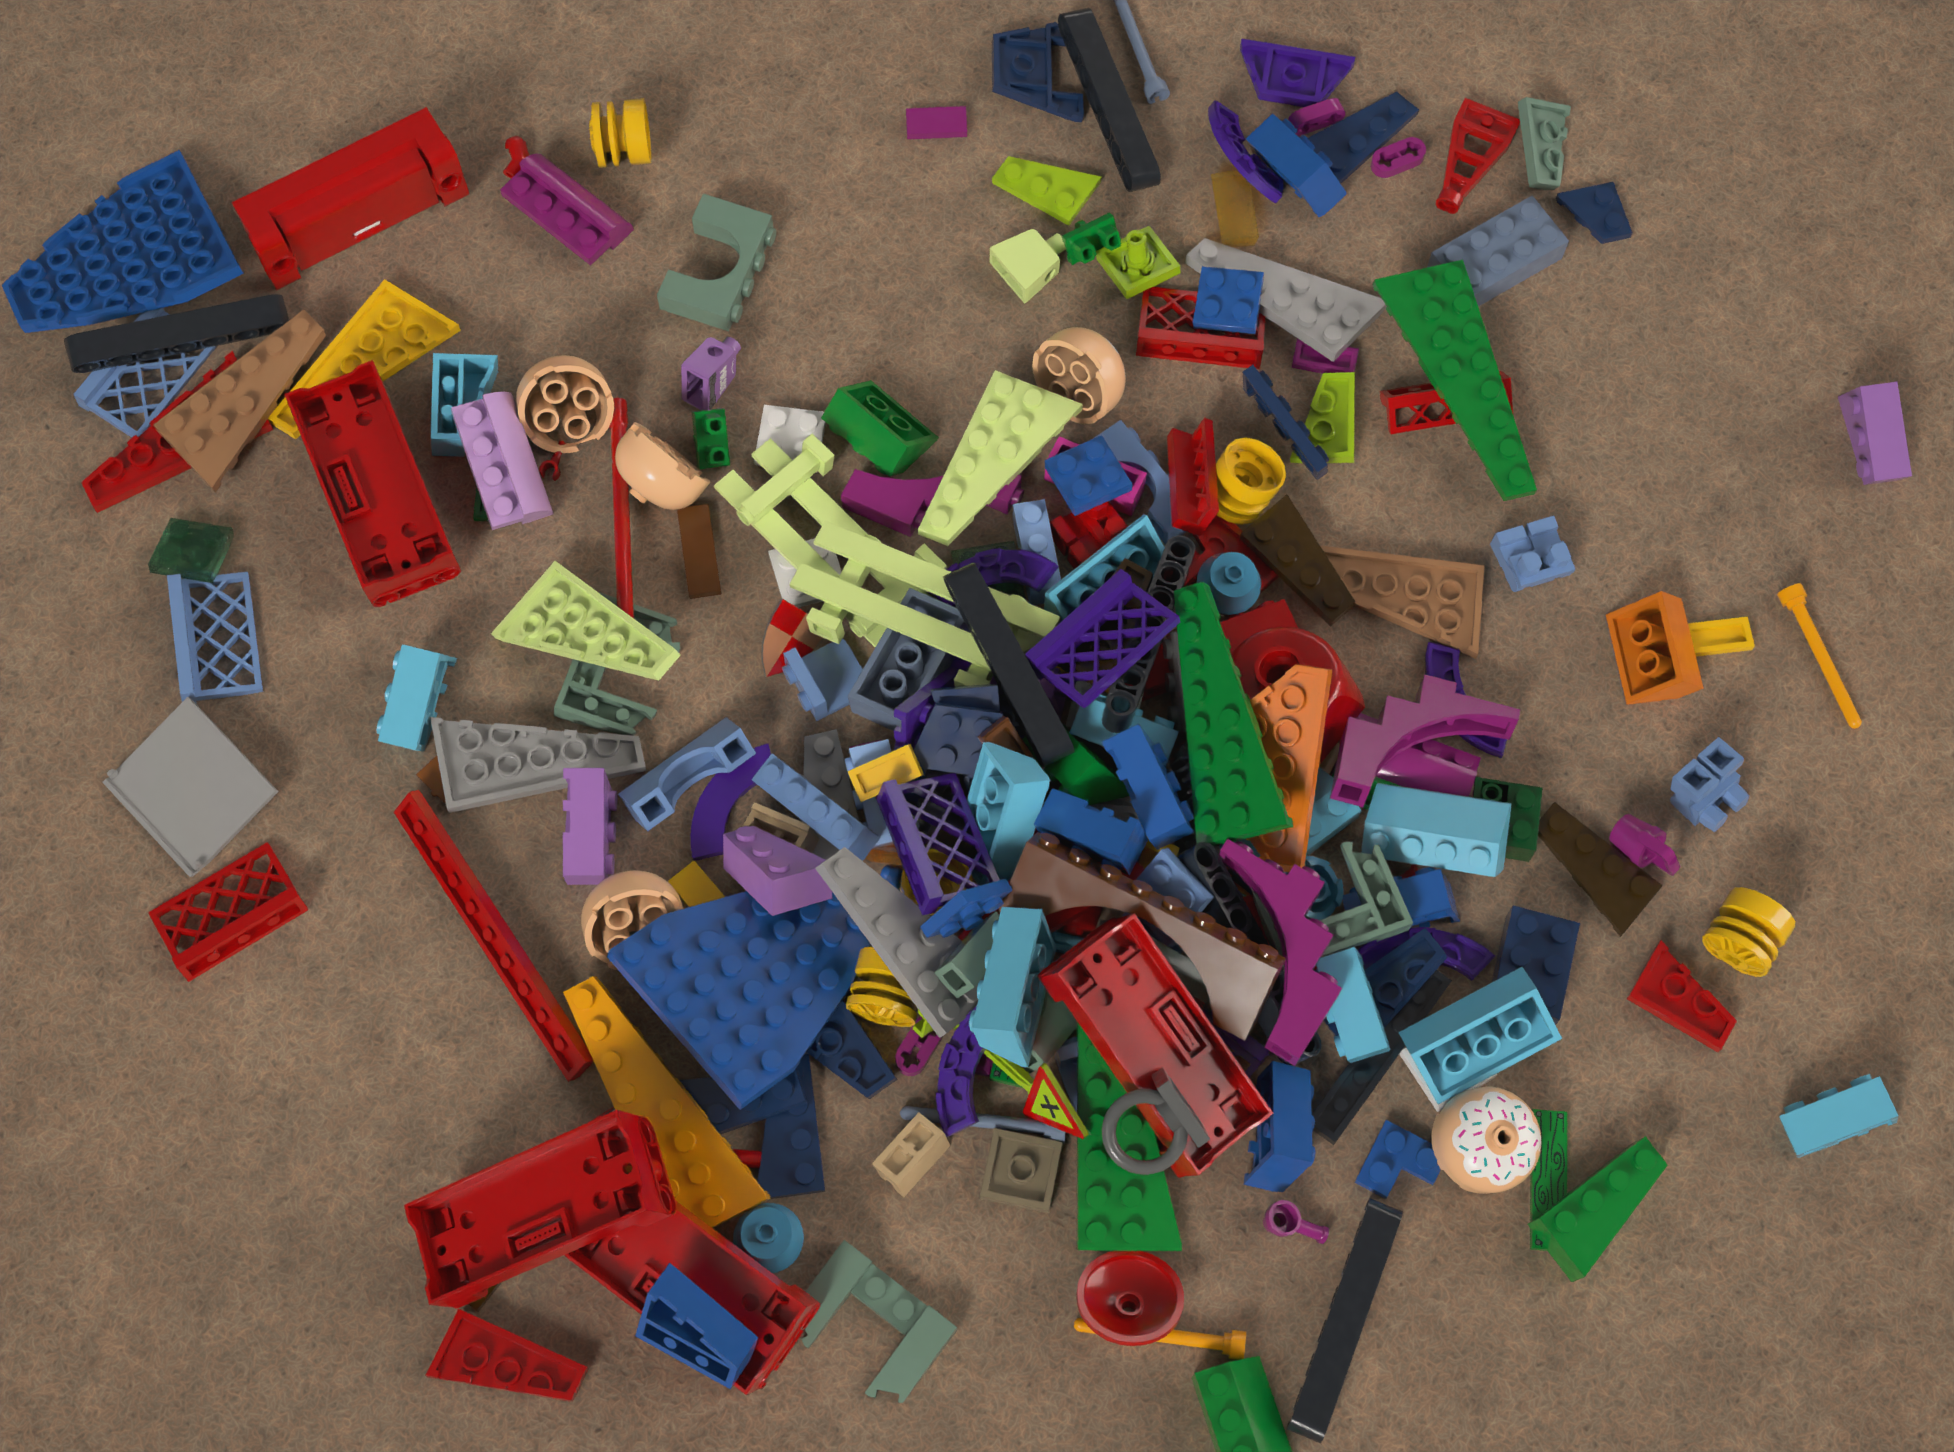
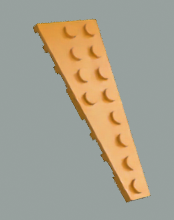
M592 976L564 991L565 998L615 1110L645 1116L651 1122L657 1136L675 1200L710 1227L714 1228L771 1199L768 1192L764 1191L753 1177L747 1165L743 1164L730 1148L731 1145L719 1134L707 1119L708 1116L679 1079L675 1078L666 1067L660 1055L655 1053L643 1038L644 1035L632 1024L620 1009L621 1006L599 978Z

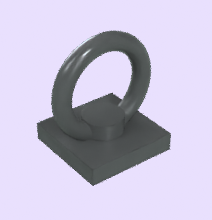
M1163 1067L1151 1075L1157 1090L1138 1089L1122 1095L1109 1107L1103 1120L1102 1140L1106 1152L1119 1167L1131 1173L1149 1175L1169 1168L1183 1153L1188 1134L1198 1148L1210 1140L1203 1123ZM1141 1103L1154 1104L1167 1125L1174 1132L1172 1143L1167 1151L1151 1160H1138L1127 1155L1121 1149L1116 1136V1127L1121 1115L1128 1108Z

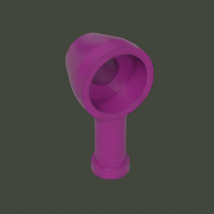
M1280 1200L1271 1204L1263 1218L1265 1229L1279 1237L1290 1236L1297 1232L1315 1239L1320 1244H1324L1329 1235L1328 1227L1318 1226L1301 1219L1299 1209L1295 1204L1287 1200ZM1274 1216L1280 1219L1279 1227L1274 1223Z

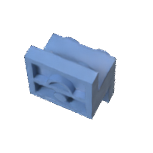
M1169 848L1161 849L1136 879L1148 883L1153 888V891L1163 896H1172L1179 899L1185 907L1194 912H1202L1214 898ZM1125 912L1122 916L1130 915V913ZM1137 917L1150 936L1176 952L1182 953L1183 949L1171 937L1148 921Z

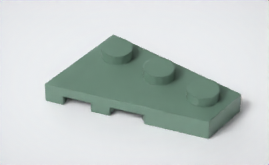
M1525 97L1518 101L1529 187L1555 190L1561 184L1564 154L1561 148L1562 141L1567 138L1568 129L1564 126L1565 118L1570 115L1571 106Z

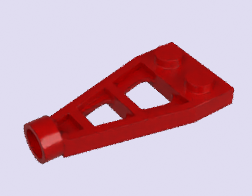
M1464 99L1452 125L1443 186L1436 200L1438 209L1450 214L1458 212L1464 198L1509 149L1519 128L1520 119L1473 100ZM1467 134L1492 144L1483 155L1468 151L1463 146ZM1458 160L1477 167L1470 178L1454 173Z

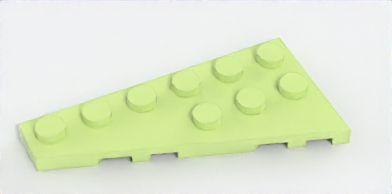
M995 370L918 528V535L949 546L974 520V516L986 504L989 505L997 497V493L1006 484L1009 485L1032 462L1053 436L1056 437L1064 429V425L1073 416L1076 417L1082 411L1083 404Z
M556 561L552 563L491 633L492 636L503 642L658 681L681 656L672 646Z

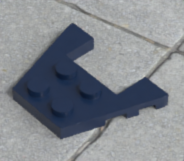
M1057 22L1048 23L1045 28L1030 30L1027 27L993 34L992 92L1061 118L1082 122L1084 117L1083 94L1052 91L1051 45L1065 46Z
M937 702L913 750L924 775L909 782L926 779L927 769L974 775L982 749V743L977 736L1002 716H1005L1004 711ZM913 792L904 794L906 801L917 802L919 798H923Z

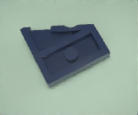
M1614 182L1557 193V203L1560 206L1564 205L1575 215L1574 219L1583 227L1588 228L1591 235L1601 244L1631 238L1633 232Z

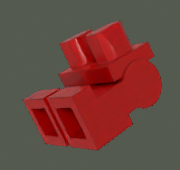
M1109 501L1074 516L1073 513H1070L1063 518L1060 515L1050 521L1053 542L1064 556L1068 554L1067 560L1074 569L1128 527Z

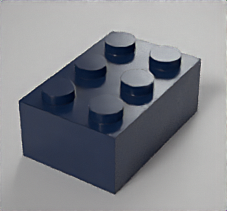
M1513 905L1505 918L1492 982L1523 967L1536 986L1556 1025L1561 1018L1580 923Z

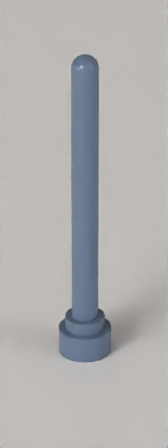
M1114 0L1146 80L1143 91L1148 103H1155L1154 97L1158 96L1160 101L1166 100L1170 95V91L1166 81L1156 75L1127 0Z
M905 1106L900 1110V1116L904 1120L911 1121L920 1112L932 1123H940L937 1109ZM976 1113L979 1122L970 1126L1044 1134V1138H1051V1140L1065 1143L1066 1132L1029 1118Z

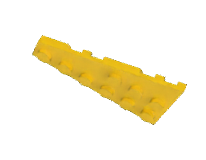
M384 279L291 391L299 388H311L350 373L358 365L373 360L382 381H385L461 331L456 322ZM284 398L271 413L268 420L276 428L297 439L301 435L287 400Z

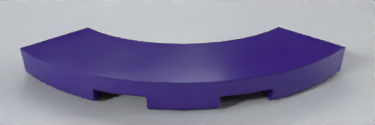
M1214 100L1208 107V116L1211 129L1218 144L1242 176L1265 197L1276 204L1282 197L1284 180L1267 167L1256 154H1249L1243 145L1246 139L1239 125V116Z
M998 548L975 553V556L959 564L956 562L946 570L953 572L974 562L987 586L997 583H1017L1040 592L1059 566L1035 552L1023 549L1002 550ZM929 592L939 601L956 607L953 601Z
M1428 642L1425 653V675L1456 682L1455 693L1466 695L1459 673L1460 650ZM1459 735L1477 749L1499 758L1503 757L1507 739L1486 735Z
M769 744L753 748L756 752L755 755L730 773H716L705 787L696 805L691 824L690 839L693 861L723 855V834L726 831L730 812L739 798L743 797L745 793L757 785L752 781V778L771 755Z
M1413 927L1408 931L1378 942L1376 940L1370 941L1357 950L1362 956L1363 968L1365 970L1426 928L1446 953L1447 959L1441 965L1458 971L1471 981L1495 957L1487 948L1466 936L1430 927Z
M977 1006L959 1023V1027L944 1048L938 1067L940 1071L938 1093H936L937 1111L946 1137H950L979 1122L973 1101V1082L977 1065L986 1049L979 1046L974 1032H971L969 1027L970 1014L973 1010H976Z

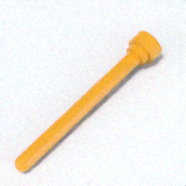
M1797 583L1781 590L1777 596L1783 607L1787 606L1788 611H1793L1848 725L1854 729L1859 728L1862 723L1861 718L1805 607L1807 594L1802 584Z
M1082 1317L1074 1321L1076 1331L1096 1334L1087 1326ZM1173 1329L1167 1336L1156 1342L1222 1350V1354L1229 1355V1359L1240 1360L1244 1359L1246 1331L1232 1330L1231 1333L1224 1332V1336Z

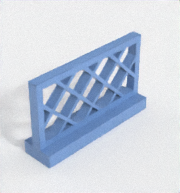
M163 308L140 313L134 322L170 314L165 312ZM216 346L205 348L199 356L186 358L185 353H181L182 358L163 361V357L158 358L159 362L146 364L136 362V365L131 363L92 371L76 390L74 397L78 405L83 409L95 413L130 437L135 435L139 437L150 427L149 423L171 404L215 350ZM192 363V365L187 369V364ZM183 365L184 374L180 379L166 381L164 368ZM160 369L162 382L144 385L142 371ZM138 373V386L121 388L120 379L124 374ZM164 389L165 398L160 403L147 405L145 391ZM141 392L143 406L124 408L122 395ZM118 396L120 409L105 411L98 406L105 397ZM144 412L145 422L138 431L127 425L125 415ZM121 416L122 421H120L116 417Z
M248 572L181 579L180 574L167 575L182 702L187 697L196 703V701L263 692ZM243 581L244 591L235 600L222 592L228 584ZM205 587L212 593L201 604L191 597L190 588ZM217 596L230 604L221 616L207 608ZM244 599L246 608L240 604ZM192 605L197 608L194 613L192 612ZM235 609L247 615L246 622L239 629L225 621ZM202 613L215 621L205 633L194 626L195 620ZM221 625L234 634L224 646L211 638ZM247 628L249 630V637L244 634ZM195 634H196L198 637H200V639H199L197 642H196ZM239 638L251 646L249 652L242 659L229 650ZM206 642L219 650L209 663L197 656V651ZM224 655L237 663L227 676L214 667ZM251 657H252L253 666H251L250 664L247 663V662L250 660ZM198 664H200L202 667H204V668L200 671V673H199V665H198ZM242 668H245L254 674L255 684L239 685L232 679ZM209 671L223 680L215 689L201 690L200 681Z

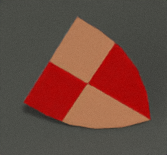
M781 598L773 611L762 640L761 660L765 677L783 672L782 667L785 666L783 653L796 648L802 658L811 653L822 639V637L810 632L806 620L808 613Z

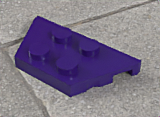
M1241 39L1240 51L1258 99L1300 107H1307L1326 100L1353 69L1355 57L1261 41Z
M949 667L895 708L894 717L901 720V727L896 726L894 729V738L896 740L894 750L911 744L914 750L936 704L931 690L933 688L955 687L954 679L959 670Z

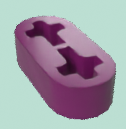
M1331 98L1295 111L1289 116L1288 120L1297 129L1296 135L1301 136L1341 121L1346 114L1339 99Z
M1409 137L1380 148L1372 156L1371 170L1378 177L1388 178L1414 168L1423 162L1426 146L1422 140ZM1407 148H1410L1411 151L1417 150V155L1413 156L1412 153L1406 154ZM1380 159H1383L1385 162L1391 161L1390 166L1387 167L1385 164L1379 165Z
M920 1016L916 1020V1023L922 1020L923 1018ZM912 1026L896 1052L895 1063L897 1069L906 1076L920 1074L942 1041L943 1036L939 1038L938 1035H929L925 1042L921 1043V1037L913 1030ZM915 1047H918L920 1050L916 1057L920 1063L918 1065L911 1064L909 1068L905 1067V1059L902 1055L904 1053L910 1055Z

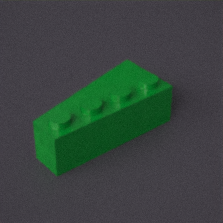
M1645 1136L1626 1147L1527 1225L1531 1230L1533 1229L1548 1248L1549 1254L1571 1282L1582 1279L1605 1251L1668 1164Z

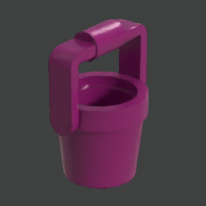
M1626 814L1613 827L1609 837L1610 842L1640 868L1646 867L1652 862L1671 876H1674L1681 866L1675 852L1665 844L1666 832L1657 826H1652L1630 814Z

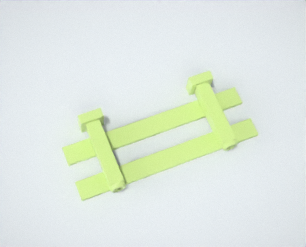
M811 434L803 441L802 453L792 460L770 438L752 453V457L772 476L769 481L757 491H754L732 470L718 481L714 488L737 510L736 513L739 519L747 526L751 524L796 570L803 563L838 578L839 574L773 509L788 495H791L821 526L826 520L860 535H867L810 478L817 471L824 476L833 469L834 454ZM925 543L915 551L914 557L946 569L947 565ZM873 568L870 571V574L884 587L878 595L901 604L909 588L930 596L919 587ZM847 612L845 616L849 621V627L858 637L864 636L874 647L877 646L887 627L851 612Z
M825 520L813 541L814 545L846 557L848 561L838 578L803 563L800 564L789 584L791 588L824 601L820 610L812 607L806 617L811 633L840 644L845 635L842 621L847 612H851L971 662L972 664L968 672L959 669L954 679L955 687L990 684L993 674L971 633L861 588L873 568L953 601L943 579V576L951 573V571L882 544L879 539L867 534L863 536ZM988 587L1014 635L1017 629H1021L1043 639L1061 620L1060 616L1029 604L1019 595L1012 594L1009 596Z

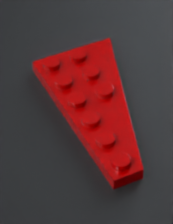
M233 351L224 357L225 362L214 371L210 369L203 375L204 380L194 389L185 391L149 423L150 427L139 437L137 435L133 436L127 442L128 446L116 457H109L81 482L97 513L191 469V466L156 430L154 424L236 362L237 358ZM268 419L255 438L273 430Z

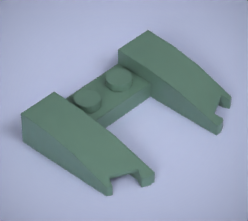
M600 593L617 606V598ZM633 604L634 619L679 653L680 642L672 643L670 627L676 626L677 620ZM573 659L554 706L555 717L607 732L634 736L636 731L633 728L645 717L652 720L656 716L657 709L599 690L598 688L606 667Z
M1346 841L1341 843L1342 853L1362 905L1319 920L1329 928L1328 932L1333 934L1331 942L1322 957L1373 940L1381 941L1408 931L1412 926L1413 921L1379 845H1374L1372 854L1352 852L1353 842ZM1252 891L1251 894L1269 946L1275 948L1279 955L1282 956L1281 945L1273 922L1258 896Z
M843 1240L806 1290V1293L821 1303L816 1315L805 1329L808 1336L801 1339L804 1346L808 1349L851 1294L905 1335L902 1342L866 1390L865 1394L872 1398H876L877 1390L899 1394L898 1403H903L957 1332V1326L931 1306H927L845 1240Z

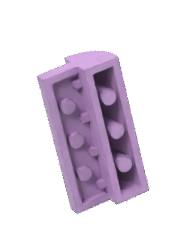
M512 393L484 394L480 400L451 407V412L491 529L495 530L518 522L525 524L553 515V510L523 424L519 421Z

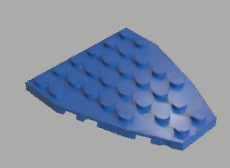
M180 150L122 178L117 182L120 188L108 199L103 195L96 199L94 202L97 206L88 215L82 216L79 213L42 244L45 251L35 261L27 259L20 266L19 271L11 275L2 284L17 322L24 333L93 325L185 303L244 274Z
M745 891L663 914L608 950L607 958L739 1110H741L794 1072L807 1049L812 1046L818 1033L825 1023L830 1020L849 992L851 983L854 982L857 975L855 968L860 949L870 947L871 944L833 892L832 899L772 916Z

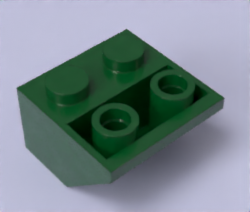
M1476 777L1473 798L1511 803L1505 858L1529 862L1537 850L1543 787Z

